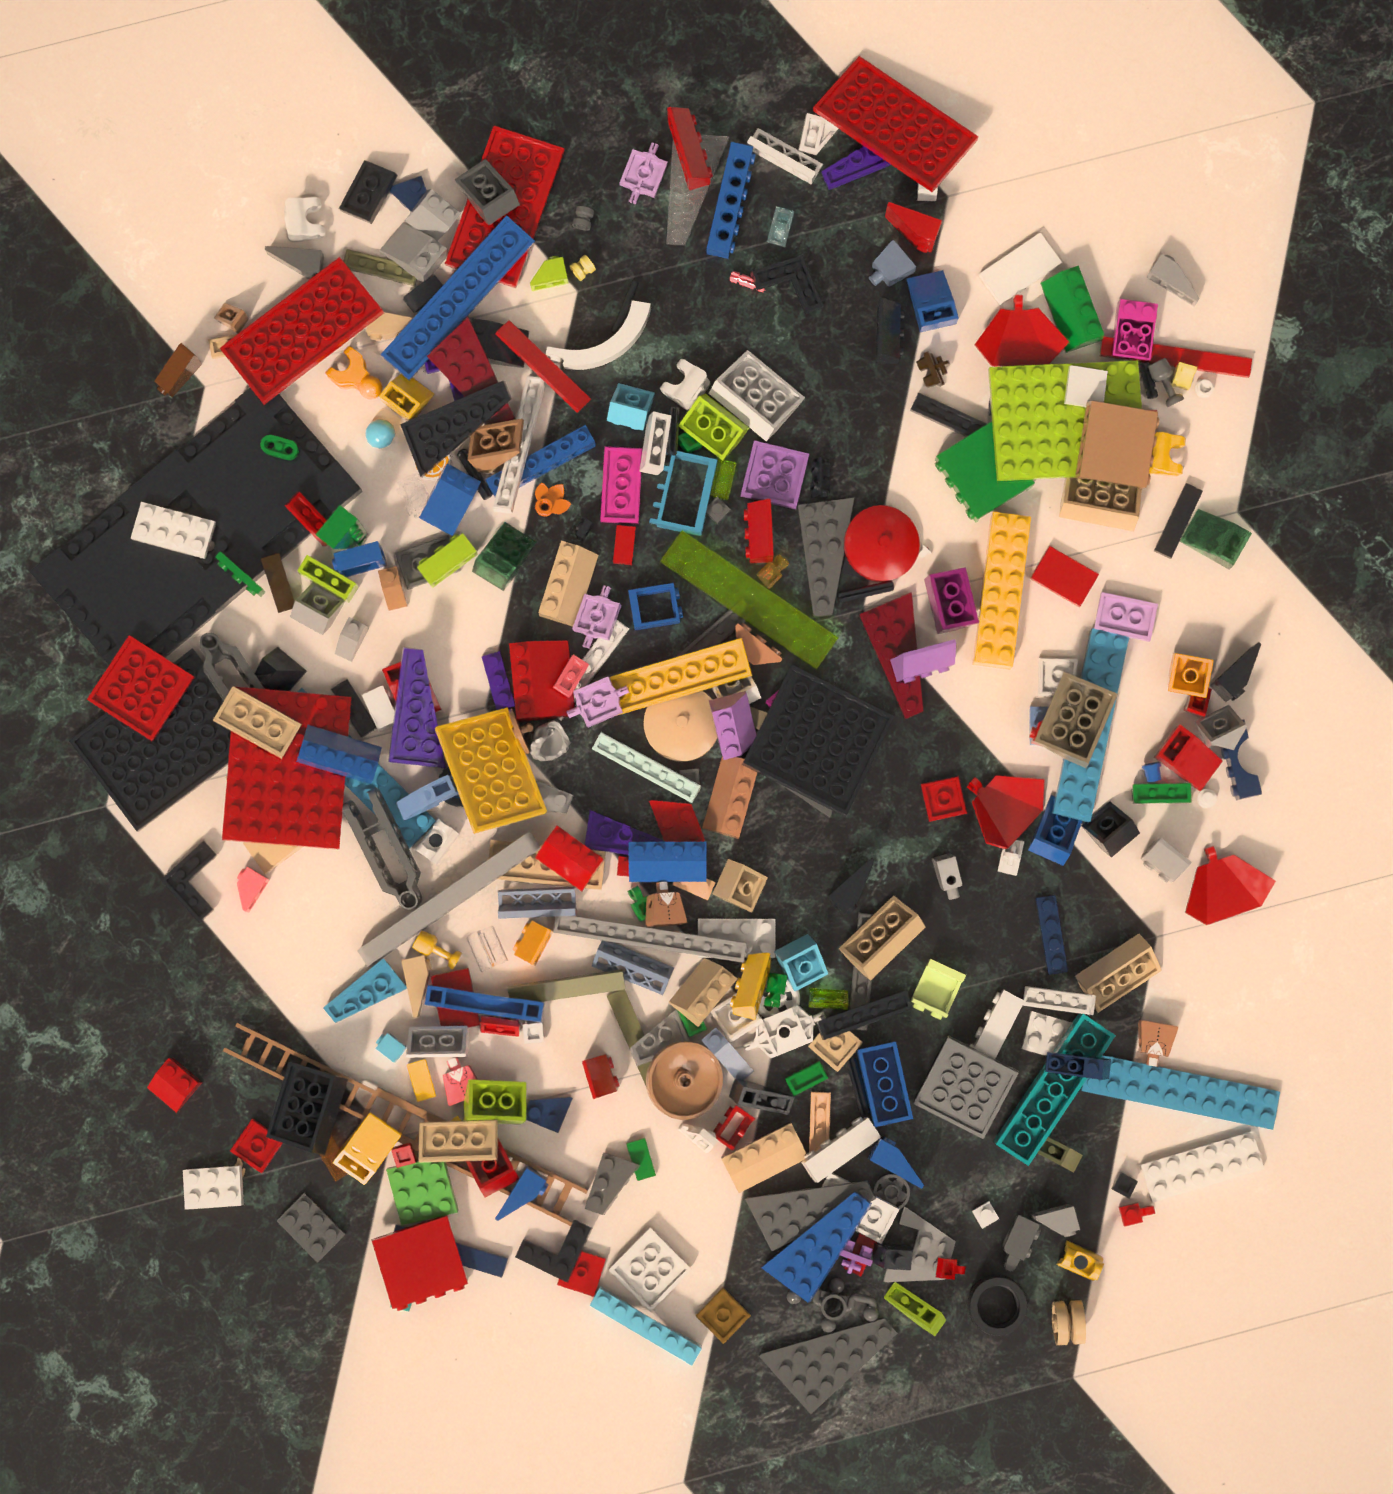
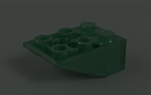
M1198 509L1180 542L1230 570L1235 565L1252 533L1233 522Z
M504 522L475 559L472 572L504 591L516 576L537 541Z

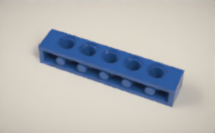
M731 142L708 240V255L729 259V254L734 253L736 242L732 241L734 235H738L740 225L737 224L738 217L742 218L744 208L741 206V202L746 200L748 189H745L746 182H750L752 171H749L750 164L754 165L756 156L753 153V146ZM740 162L743 163L745 166L743 168H737L735 164ZM738 180L741 184L733 186L731 182ZM734 198L736 202L730 204L727 202V199ZM728 215L733 219L726 222L723 220V217ZM725 233L729 237L723 240L719 238V235Z
M586 425L527 456L519 488L594 448L595 441ZM502 471L485 479L494 497H496Z

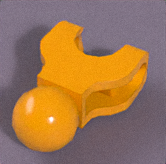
M347 346L343 352L350 360L349 367L344 371H337L330 367L325 374L341 389L355 388L367 399L378 398L383 391L382 382L379 378L370 376L367 372V365L363 356L352 347Z

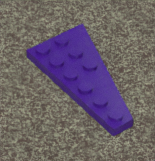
M403 647L388 762L446 768L443 750L435 731L438 725L423 650Z

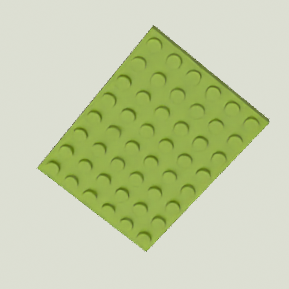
M1138 360L989 367L988 376L997 481L1075 477L1086 407L1064 404L1069 366L1108 371L1104 403L1142 409Z

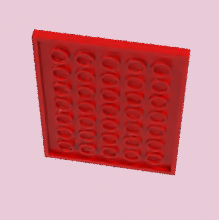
M235 686V688L300 723L301 727L282 759L231 731L222 841L339 850L345 776L296 761L307 725L348 737L351 697Z

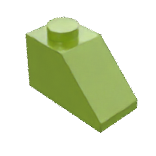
M552 256L542 263L530 282L532 292L568 284L563 257Z

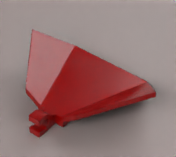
M1015 295V298H1013L1014 310L1000 309L974 344L992 367L1050 364L1066 347L1069 341L1039 308L1022 310L1023 295Z
M995 776L984 788L975 777L967 786L969 790L977 795L972 804L985 842L992 846L1008 849L1043 811L1044 779Z
M1214 846L1204 849L1209 863L1196 869L1185 914L1205 925H1210L1263 905L1276 882L1274 879L1236 855L1218 860Z

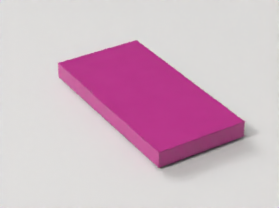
M604 448L601 522L639 524L641 472L639 470L642 448Z

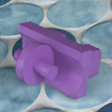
M848 1241L840 1254L851 1259L850 1262L843 1259L841 1265L848 1267V1274H851L853 1269L860 1272L861 1266L855 1264V1261L871 1266L872 1248L862 1245L860 1253L857 1255L852 1253L855 1242Z

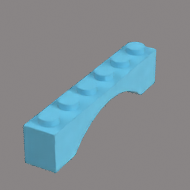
M601 1286L589 1305L691 1366L702 1349L700 1344L652 1319Z

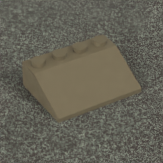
M1063 672L1034 742L1072 763L1087 768L1118 694Z

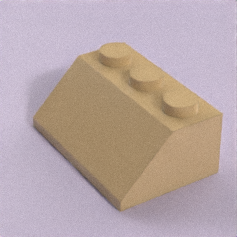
M704 958L668 1003L699 1027L737 978L723 966Z

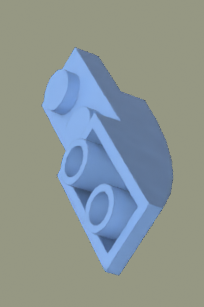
M446 775L412 792L396 804L405 821L438 806L440 802L452 798L459 793L452 775Z

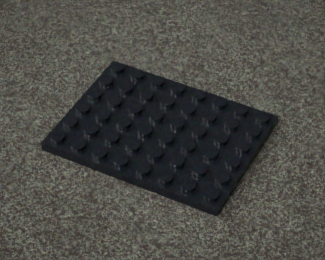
M193 648L173 663L195 678L154 741L149 740L107 712L69 740L136 832L142 830L228 765L231 730L213 721L224 701L204 673V662Z

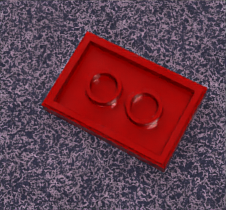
M1049 546L1030 579L1080 608L1099 574Z
M469 968L431 976L432 986L474 993ZM437 1007L441 1026H467L470 1028L480 1025L478 1013Z

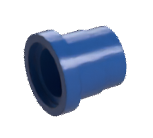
M1161 762L1142 765L1147 782L1161 780Z

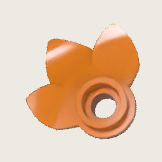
M541 483L535 490L537 499L535 509L541 516H549L552 513L562 514L571 505L569 501L563 499L564 487L562 484L554 485L548 489L545 484ZM546 504L549 507L547 510H542V505Z

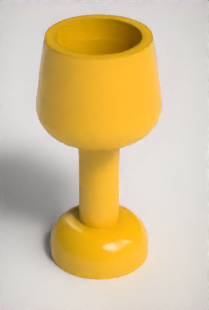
M421 930L412 947L424 956H429L434 952L449 961L448 966L453 970L462 952L455 951L451 954L436 945L438 940L435 935Z

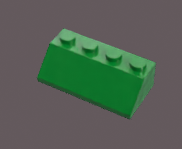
M1079 265L1061 271L1040 283L1056 328L1069 341L1064 348L1066 353L1102 341L1104 332Z

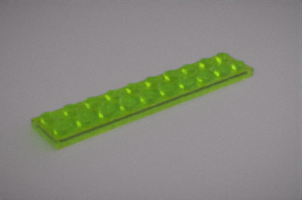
M683 530L660 560L666 567L816 670L838 640L836 635Z

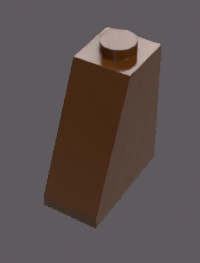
M180 343L155 379V383L158 385L156 389L164 396L168 394L173 398L200 368L202 363L193 352Z

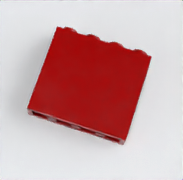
M447 1215L371 1239L392 1309L396 1308L397 1311L408 1308L410 1303L421 1304L426 1302L428 1297L434 1296L439 1298L445 1296L446 1291L453 1289L454 1292L465 1289L464 1285L468 1284Z

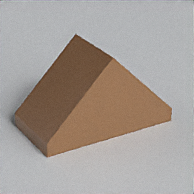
M226 303L223 304L214 317L218 322L237 334L240 333L249 320L242 309Z

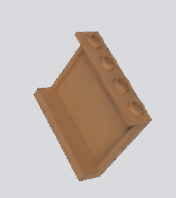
M1097 401L1087 402L1075 478H1086L1138 487V489L1146 488L1151 479L1149 468L1154 460L1152 449L1155 447L1157 440L1155 429L1159 426L1158 412Z

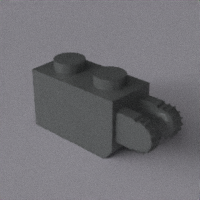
M1018 1214L1015 1215L1002 1244L1004 1252L1007 1253L1003 1267L1010 1272L1015 1270L1020 1259L1024 1261L1025 1258L1030 1257L1033 1250L1031 1244L1033 1240L1038 1239L1041 1232L1039 1224Z

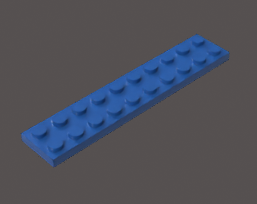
M506 216L381 353V356L410 381L429 360L427 355L468 317L535 243V240Z

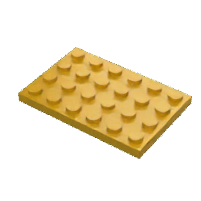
M508 707L436 726L435 728L474 834L547 812L526 754L519 739H516L513 733V725Z

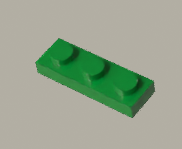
M222 552L215 556L219 560L217 564L225 572L229 569L233 573L231 577L239 584L243 581L247 585L245 589L253 596L257 594L260 597L265 594L266 591Z
M1191 783L1133 784L1132 801L1133 804L1192 803Z

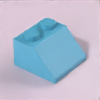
M618 383L610 402L607 421L616 425L628 426L635 430H644L655 393Z
M809 934L774 951L784 975H787V980L794 992L828 975L818 946Z

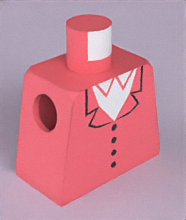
M458 1057L447 1061L450 1072L443 1075L449 1106L464 1101L469 1079L478 1080L470 1065L461 1068Z

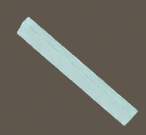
M602 732L592 747L594 751L693 803L702 787Z

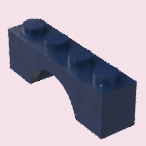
M1247 728L1234 750L1221 749L1222 757L1227 761L1226 774L1228 778H1231L1232 782L1230 791L1236 801L1262 795L1258 775L1246 772L1238 760L1239 748L1249 738Z

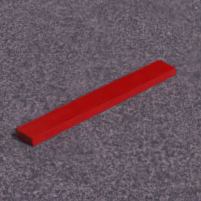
M1104 336L1101 341L1099 356L1129 361L1138 360V362L1150 364L1166 358L1171 367H1176L1181 362L1195 366L1197 371L1243 378H1249L1251 373L1252 358L1153 344L1151 360L1149 361L1112 356L1114 338Z

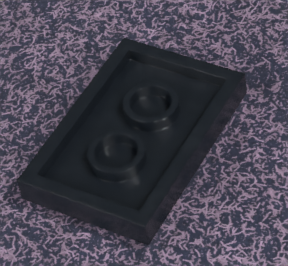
M364 160L338 209L345 214L372 224L398 175L393 171Z

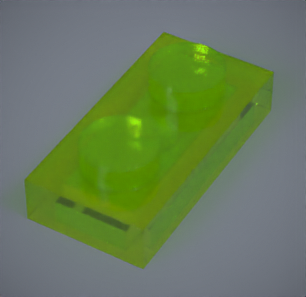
M718 459L710 497L729 500L737 465L736 462Z
M809 988V1007L848 1010V990Z

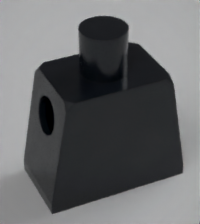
M874 1243L872 1263L883 1269L911 1270L913 1250L910 1245Z

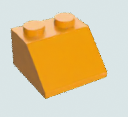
M1173 653L1169 670L1168 691L1206 698L1214 660Z
M531 921L530 924L526 923L522 931L524 936L521 941L517 940L513 950L515 951V956L536 966L553 931Z

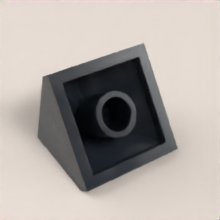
M277 647L262 658L254 674L269 690L291 691L307 671Z

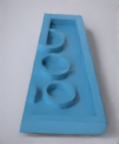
M383 958L324 1006L323 1009L337 1023L406 990L407 986Z

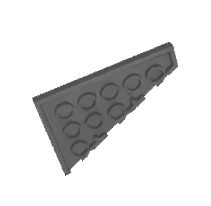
M884 1318L873 1322L761 1353L759 1357L805 1409L812 1414L898 1333Z

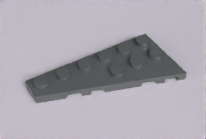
M854 498L798 505L813 618L833 614L844 556V536L850 523Z
M868 1180L821 1188L745 1197V1200L771 1251L799 1238L854 1192L859 1193L870 1202L876 1200V1196Z

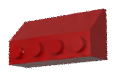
M667 108L669 128L688 190L710 185V178L713 177L711 167L706 166L705 160L708 159L705 149H701L700 143H702L700 132H696L694 127L697 125L695 115L690 114L689 108Z

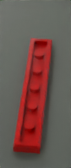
M510 320L496 332V335L577 413L591 400Z

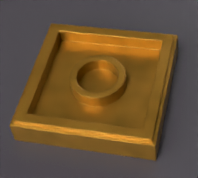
M722 1287L695 1316L724 1344L751 1315Z

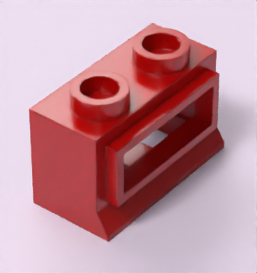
M737 1105L734 1108L731 1106L724 1114L727 1118L723 1124L719 1122L713 1130L716 1139L732 1151L744 1136L750 1124L755 1120L753 1116ZM736 1112H738L745 1118L729 1141H727L720 1135Z

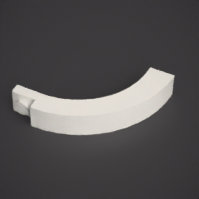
M632 301L624 324L606 342L584 350H566L547 346L546 356L554 363L564 361V369L570 370L590 369L612 362L628 351L642 334L650 315L651 303Z

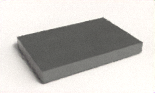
M449 535L395 553L408 590L428 583L417 568L419 562L425 557L430 558L434 555V551L442 545L445 547L449 544ZM459 568L454 573L460 572L461 568Z

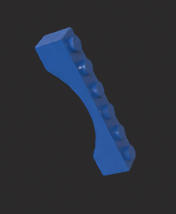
M430 985L427 987L425 999L426 1006L542 1023L545 1005L544 1002L486 995Z

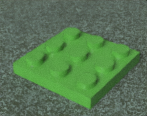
M418 1160L414 1164L399 1168L393 1166L386 1169L401 1226L459 1211L446 1162L420 1163Z

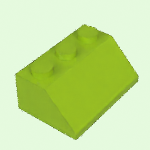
M706 393L697 398L679 424L681 429L722 461L739 444L750 428Z
M469 1079L464 1099L463 1121L498 1120V1124L521 1125L526 1121V1082Z

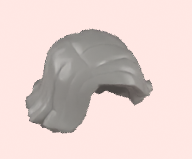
M550 721L534 730L530 754L535 760L552 761L568 751L571 742L559 722Z

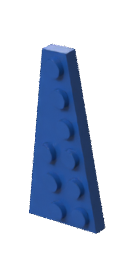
M854 1192L765 1264L762 1269L806 1302H811L872 1203L859 1193Z

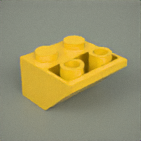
M400 374L390 381L379 397L384 404L409 421L420 414L435 394L413 377L409 381Z

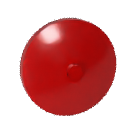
M878 505L864 509L851 520L845 532L844 551L847 560L857 573L869 580L885 582L901 577L912 568L919 554L920 539L916 526L905 513L894 507Z

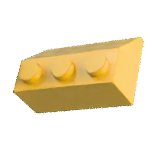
M770 953L749 954L747 961L744 960V963H742L741 972L743 974L741 978L737 979L735 987L738 991L736 996H732L730 1003L734 1015L756 1020L771 969Z

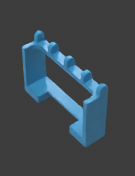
M677 451L675 456L672 455L670 465L663 468V471L668 472L665 485H657L658 489L664 490L661 503H653L654 507L660 508L658 519L650 518L649 523L656 524L660 528L701 536L712 482L716 472L717 459ZM675 459L708 465L695 527L662 521Z

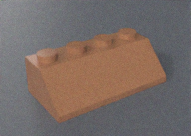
M722 757L702 829L739 839L757 772L742 765L743 758L734 757L723 760Z

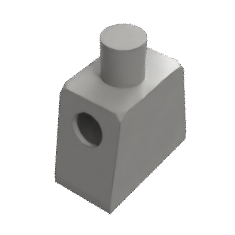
M948 853L932 858L940 888L943 891H947L949 900L959 898L958 887L962 886L956 857ZM952 876L951 881L947 882V878Z

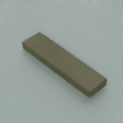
M349 249L346 250L343 262L351 271L411 286L416 285L417 279L415 276L409 274L393 260Z

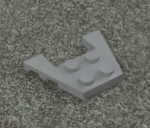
M903 1207L899 1224L918 1229L913 1247L911 1270L886 1269L883 1281L945 1280L935 1277L938 1257L951 1258L956 1241L907 1207Z

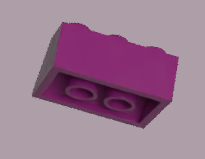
M966 567L930 574L924 579L937 634L956 631L979 623Z

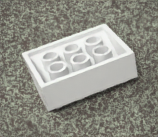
M748 350L715 381L709 392L712 397L765 441L782 426L805 399L803 395Z

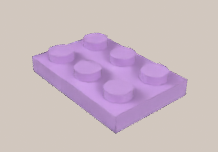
M1101 592L1094 629L1150 642L1158 604Z

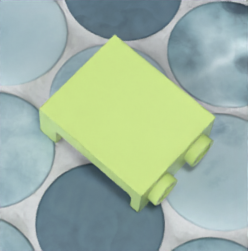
M929 959L911 998V1003H914L913 1007L920 1011L927 1009L931 1011V1016L940 1020L942 1017L947 1018L948 1012L966 975Z

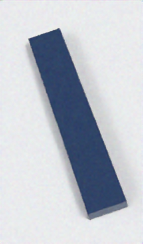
M396 1224V1225H395V1228H394V1231H397V1230H400V1229H403V1228H406V1227ZM455 1242L463 1266L500 1278L503 1277L508 1258Z

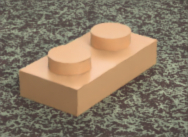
M707 878L706 882H673V886L706 900L709 899L715 885L714 881Z

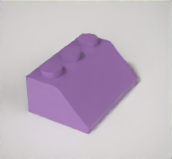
M953 639L903 653L891 659L897 682L903 680L904 683L914 681L915 677L920 675L921 678L932 676L934 671H938L939 674L950 671L949 667L955 665L956 641Z
M743 691L709 700L723 760L743 755L751 747L756 737L747 692Z

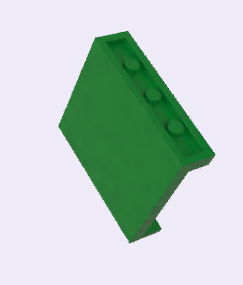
M992 422L943 451L935 458V467L940 473L943 472L946 477V484L950 489H954L957 501L960 504H964L967 509L965 510L970 520L973 519L975 523L1025 490L1028 491L1035 484L1033 479L997 481Z

